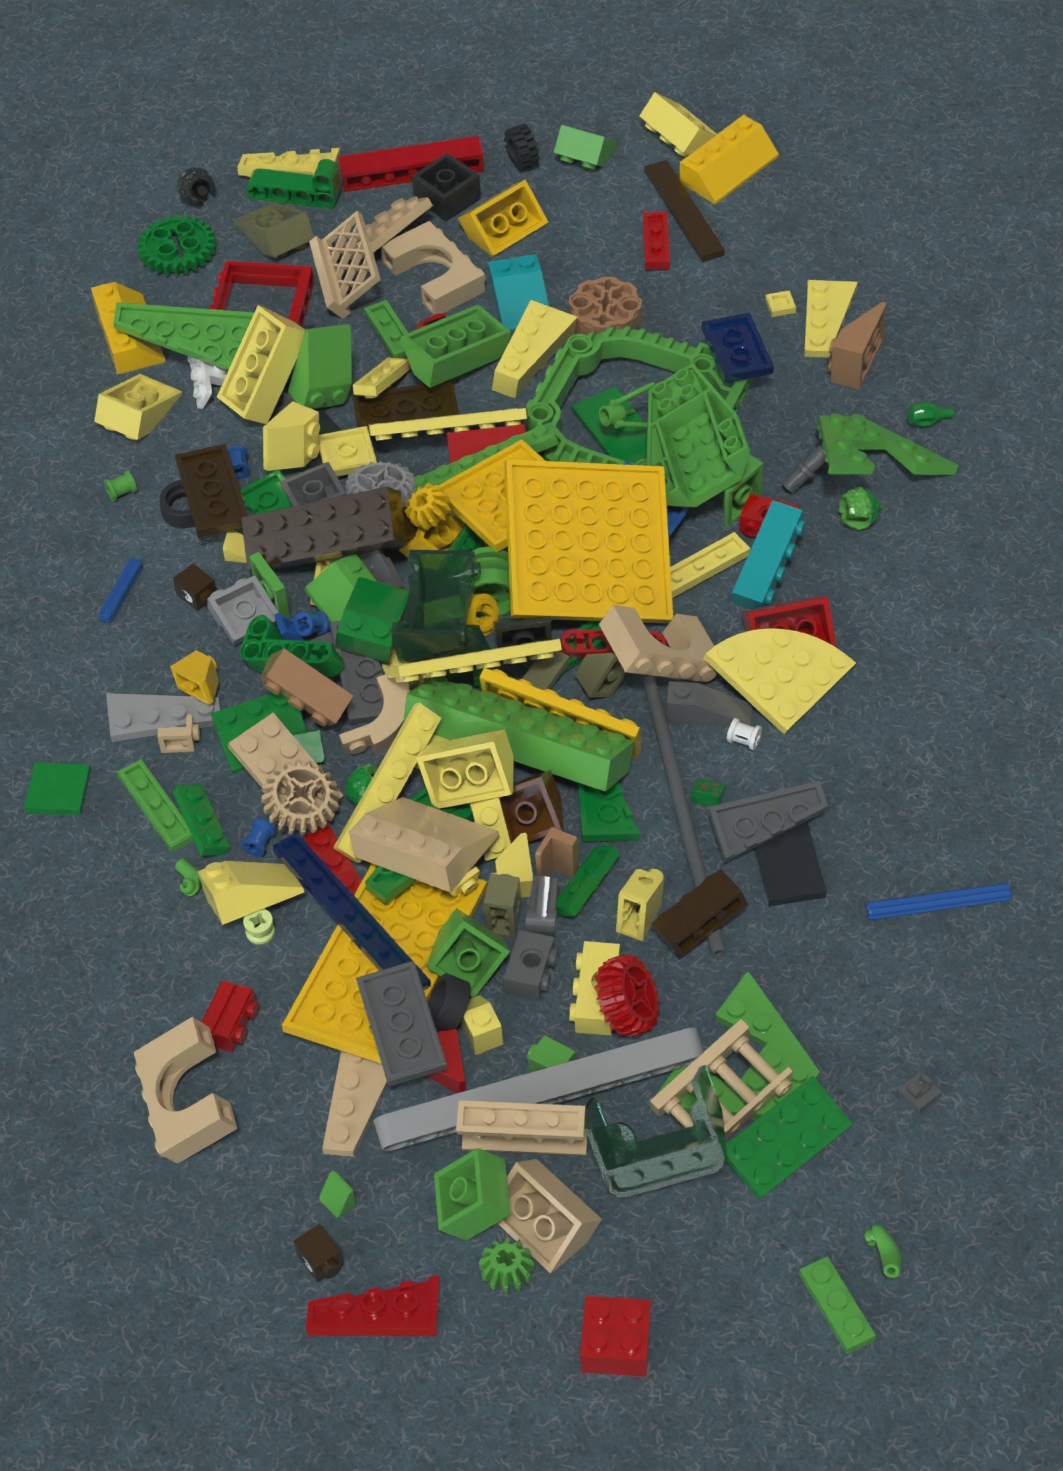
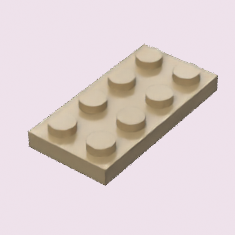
M416 196L409 200L398 199L391 204L392 208L378 214L375 216V221L372 224L365 225L373 253L433 205L429 198H418ZM350 238L346 239L343 248L347 247ZM361 239L357 240L354 249L358 248ZM340 253L339 260H341L343 254ZM351 254L349 260L353 259L354 254Z
M274 713L228 743L229 750L261 788L264 784H267V776L269 774L274 775V769L277 766L284 770V763L287 761L292 767L295 766V761L298 759L302 766H306L309 760L312 762L311 768L315 769L318 766ZM283 787L277 792L281 805L285 803L288 797ZM336 787L335 791L339 792V799L336 802L339 803L343 800L344 795ZM318 790L313 799L316 801L315 806L319 809L323 804V798Z

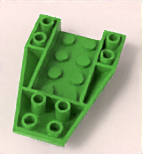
M691 363L649 389L647 466H664L666 506L697 507L739 482L750 454V447L740 418L696 366Z

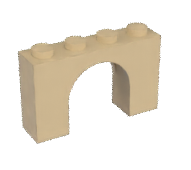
M430 221L381 246L382 263L395 276L426 262L440 263L449 268L442 276L421 286L422 303L433 314L445 313L485 292L486 277L484 272L477 268L467 255H463L458 250L456 244L453 241L450 242L444 236L442 230L436 228Z
M612 605L599 624L624 671L627 673L710 682L718 673L703 659L704 655L714 645L697 616L676 614L662 633L670 648L660 643L648 632L633 607Z
M194 1017L189 1018L134 1052L137 1063L135 1070L141 1079L143 1087L142 1097L147 1103L150 1114L148 1121L154 1130L156 1138L155 1148L160 1156L175 1163L182 1162L237 1129L231 1103L214 1093L184 1110L175 1111L173 1095L181 1076L192 1066L216 1053L210 1027Z

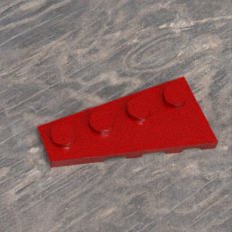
M439 1275L430 1276L428 1281L413 1284L412 1280L401 1282L399 1287L381 1290L380 1287L367 1289L365 1294L356 1296L346 1293L308 1301L307 1336H437Z

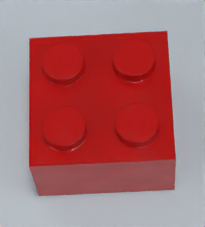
M585 1296L580 1352L582 1373L647 1377L651 1300Z

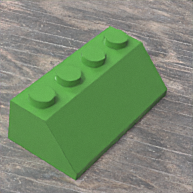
M476 305L402 335L401 343L413 374L431 388L501 358L509 344L511 331L480 305Z

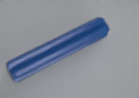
M135 558L128 560L98 612L100 621L112 622L143 568L141 560H136Z

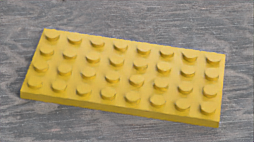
M372 863L282 1024L283 1032L381 1064L356 978L414 961L428 1003L433 988L441 977L426 966L438 932L456 908L471 918L473 917L487 890V881L477 879L478 884L472 891L467 894L462 892L454 898L448 891L417 880L385 904L366 889L365 881L378 867V865Z

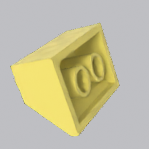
M654 92L640 114V117L646 121L645 126L654 133L658 131L661 134L659 138L669 145L673 143L676 146L674 150L684 157L690 155L717 135L715 131L681 104Z
M505 729L429 744L416 757L431 803L438 809L512 795L514 755Z

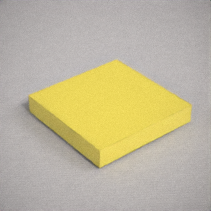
M367 426L319 435L318 444L320 445L322 463L329 462L336 476L351 474L353 469H360L361 464L369 465L370 461L377 463Z

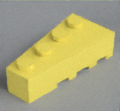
M530 300L495 369L492 390L516 398L534 379L536 373L547 365L558 349L562 348L568 338L574 335L577 316Z

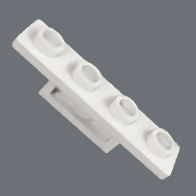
M188 356V362L191 365V380H193L194 384L193 396L196 398L197 408L203 409L212 394L211 384L222 386L228 370Z

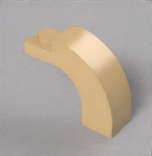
M386 674L376 677L377 688L384 703L383 709L373 722L339 735L344 755L350 753L359 754L369 746L372 747L375 755L390 748L403 725L406 695L410 692L408 682L396 683L395 678H387Z

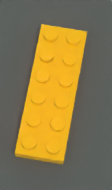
M483 669L480 675L482 692H493L497 694V697L506 700H517L522 705L531 708H542L549 714L558 717H570L574 722L583 725L590 724L608 733L622 734L626 739L634 741L632 757L635 759L639 757L642 750L640 727L633 721L628 719L619 720L612 717L605 710L588 708L579 700H567L559 697L553 690H541L534 687L527 680L510 678L501 670Z

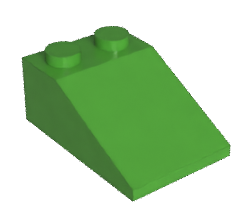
M345 324L305 329L288 393L296 403L310 409L345 404L352 384L351 326Z

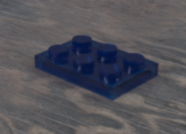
M750 313L702 321L701 330L724 383L773 374L774 365Z

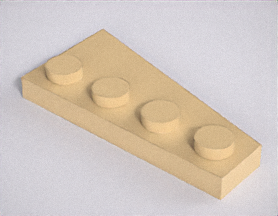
M341 1051L322 1147L323 1154L354 1157L370 1124L369 1121L375 1109L377 1110L381 1096L388 1084L382 1064Z

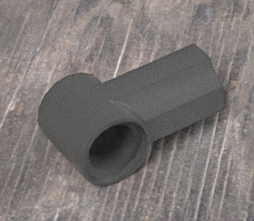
M533 876L530 907L527 908L525 931L548 936L556 935L557 929L555 928H557L558 910H556L558 878Z

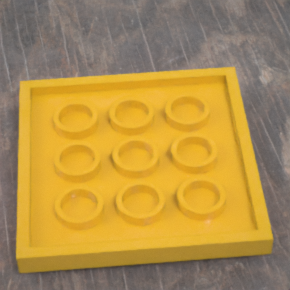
M522 439L438 485L450 498L449 508L492 547L496 553L508 546L504 471L506 459L545 461Z

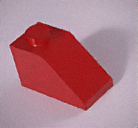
M457 1029L437 1032L448 1069L426 1076L455 1094L466 1091Z

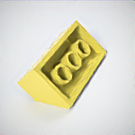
M258 305L217 398L244 419L267 424L298 358L305 329L297 323Z

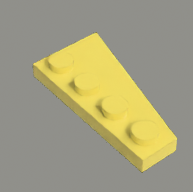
M331 148V153H320V149L310 150V154L297 155L296 151H286V153L280 156H275L273 152L243 154L238 165V175L251 177L255 169L314 175L317 165L322 159H330L338 164L340 148Z
M808 280L804 357L830 358L829 347L833 338L837 339L846 313L852 303V298L856 293L858 282Z

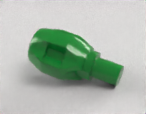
M918 402L907 409L908 422L918 427H928L939 420L953 418L954 416L952 408H941L929 402Z

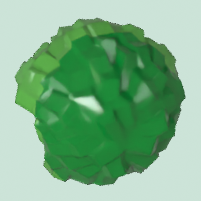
M862 487L847 491L839 501L841 523L857 531L867 529V527L873 524L879 517L878 512L882 509L874 494Z
M369 763L357 767L346 780V796L355 806L358 805L377 771V767Z

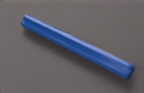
M1008 883L874 901L866 904V913L868 919L872 920L1007 901L1011 899V889Z

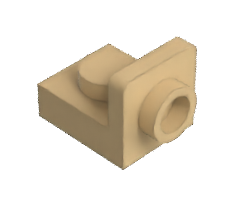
M187 714L186 727L171 726L158 728L157 737L161 753L195 751V741H200V726L194 723L193 714Z

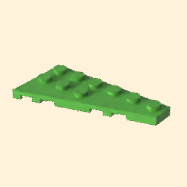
M117 303L113 324L114 329L229 371L254 312Z

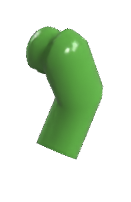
M182 858L175 865V870L184 877L183 885L180 884L179 887L186 896H193L199 892L201 880L198 870L185 858Z

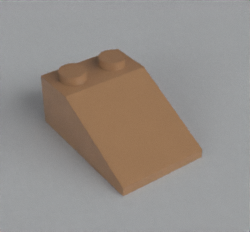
M879 303L842 328L837 339H832L829 347V353L832 354L828 365V371L831 372V382L860 390L884 340L887 303Z

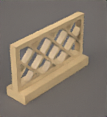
M359 211L353 213L322 240L315 236L309 241L326 307L341 318H345L350 314V304L381 280L364 219ZM356 223L353 233H349L351 227ZM337 238H339L336 243V246L332 247L331 243H333ZM350 238L347 247L343 248L346 239ZM361 239L358 248L354 249L357 240ZM340 253H341V254H343V256H342V258H341L340 263L337 264V260H338L339 255H340ZM351 254H354L351 264L347 265ZM365 255L366 257L363 261L362 266H360V260L362 256ZM348 270L345 279L341 280L344 271ZM359 271L356 280L352 281L355 272ZM367 272H370L371 276L364 281ZM349 286H351L352 290L350 294L346 296Z

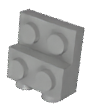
M255 575L248 579L242 578L234 586L225 590H217L207 598L208 610L220 629H224L233 645L243 641L250 621L258 615L267 616L274 625H277L274 615L279 612Z

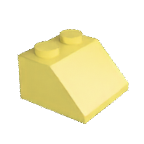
M292 401L263 427V469L271 471L304 467L317 457L320 451V445L318 444L320 431L318 411Z

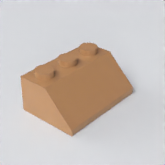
M286 649L270 655L260 677V680L266 683L265 688L276 695L281 693L289 699L288 703L292 707L300 711L306 710L312 714L311 719L321 726L336 724L353 697L352 694Z

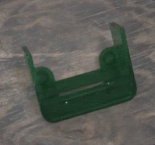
M706 1065L699 1067L691 1081L697 1101L691 1108V1119L694 1124L691 1127L638 1141L634 1130L628 1124L616 1122L606 1125L597 1098L589 1099L585 1105V1131L605 1185L613 1196L626 1198L713 1174L722 1169L727 1159L723 1111Z

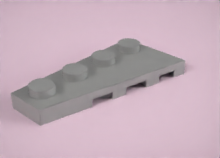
M106 693L112 742L158 735V728L171 726L186 727L187 714H193L194 723L199 724L200 728L213 726L211 713L220 710L218 697H215L213 703L208 705L192 696Z

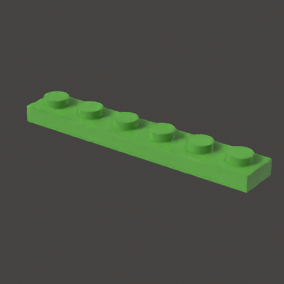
M551 422L536 426L533 430L521 435H514L499 444L490 445L475 454L466 455L448 465L439 466L436 470L424 475L415 476V492L418 486L424 488L427 483L438 486L521 439L537 453L558 445L559 442Z

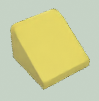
M234 530L227 531L223 545L225 561L247 563L244 537Z

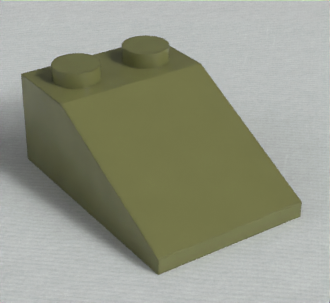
M271 203L233 220L235 226L262 254L271 256L274 259L284 257L289 250L306 247L308 245L307 242L314 238L307 212L278 203Z

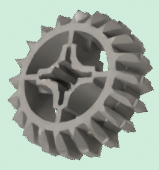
M381 460L379 463L370 461L369 465L361 464L360 469L355 468L353 473L348 475L345 492L348 495L388 486L401 492L402 507H406L405 501L411 499L410 493H415L416 490L415 478L413 473L409 472L408 467H402L401 463L394 465L391 461L388 463H382Z

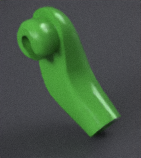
M874 1224L872 1229L865 1231V1241L868 1242L869 1246L877 1245L884 1274L889 1278H895L900 1274L901 1252L886 1228L880 1224Z

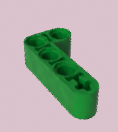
M322 159L318 163L314 175L255 169L251 174L245 192L249 198L255 200L331 209L334 207L341 190L339 167L330 159Z
M258 615L250 621L240 648L242 659L259 674L263 673L270 655L282 649H286L325 677L338 675L344 667L343 658L328 642L282 640L280 630L265 615Z

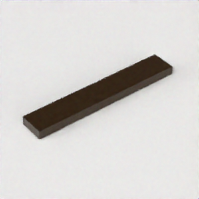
M663 160L645 166V174L701 262L725 256V249L668 161Z

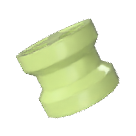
M261 909L244 917L245 933L251 943L265 944L275 935L273 918L269 911Z

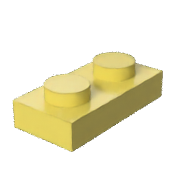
M499 797L470 804L474 822L497 830L499 836L484 852L483 857L485 861L498 858L511 844Z

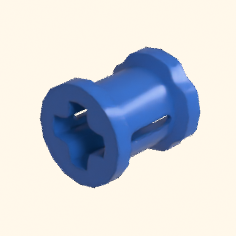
M239 445L229 447L228 452L236 479L248 477L250 470L246 463L248 458L247 449Z
M317 611L314 614L300 612L294 619V629L300 636H309L312 633L316 636H321L327 633L330 627L327 614L321 611Z
M257 818L251 824L252 830L248 837L243 838L241 847L249 854L263 856L266 851L265 845L269 838L274 837L276 828L270 822Z

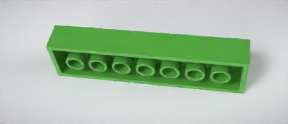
M444 676L431 677L406 695L403 723L414 704L420 702L441 717L433 733L434 735L453 740L505 729L515 762L542 771L551 770L554 775L605 792L629 772L634 741L626 739L622 734L608 733L590 724L583 725L574 722L570 717H558L549 714L542 708H531L522 705L517 700H506L497 697V694L493 692L478 691L472 689V686L468 684H457L448 681Z

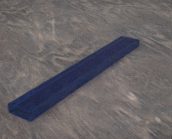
M297 832L272 845L273 852L379 971L413 961ZM416 965L423 990L431 987V981Z

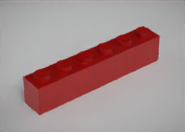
M479 136L338 156L343 191L350 192L411 183L413 174L446 153H449L474 172H484V158Z

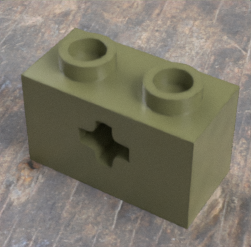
M490 874L484 899L486 927L500 937L516 939L522 911L520 878L509 874Z

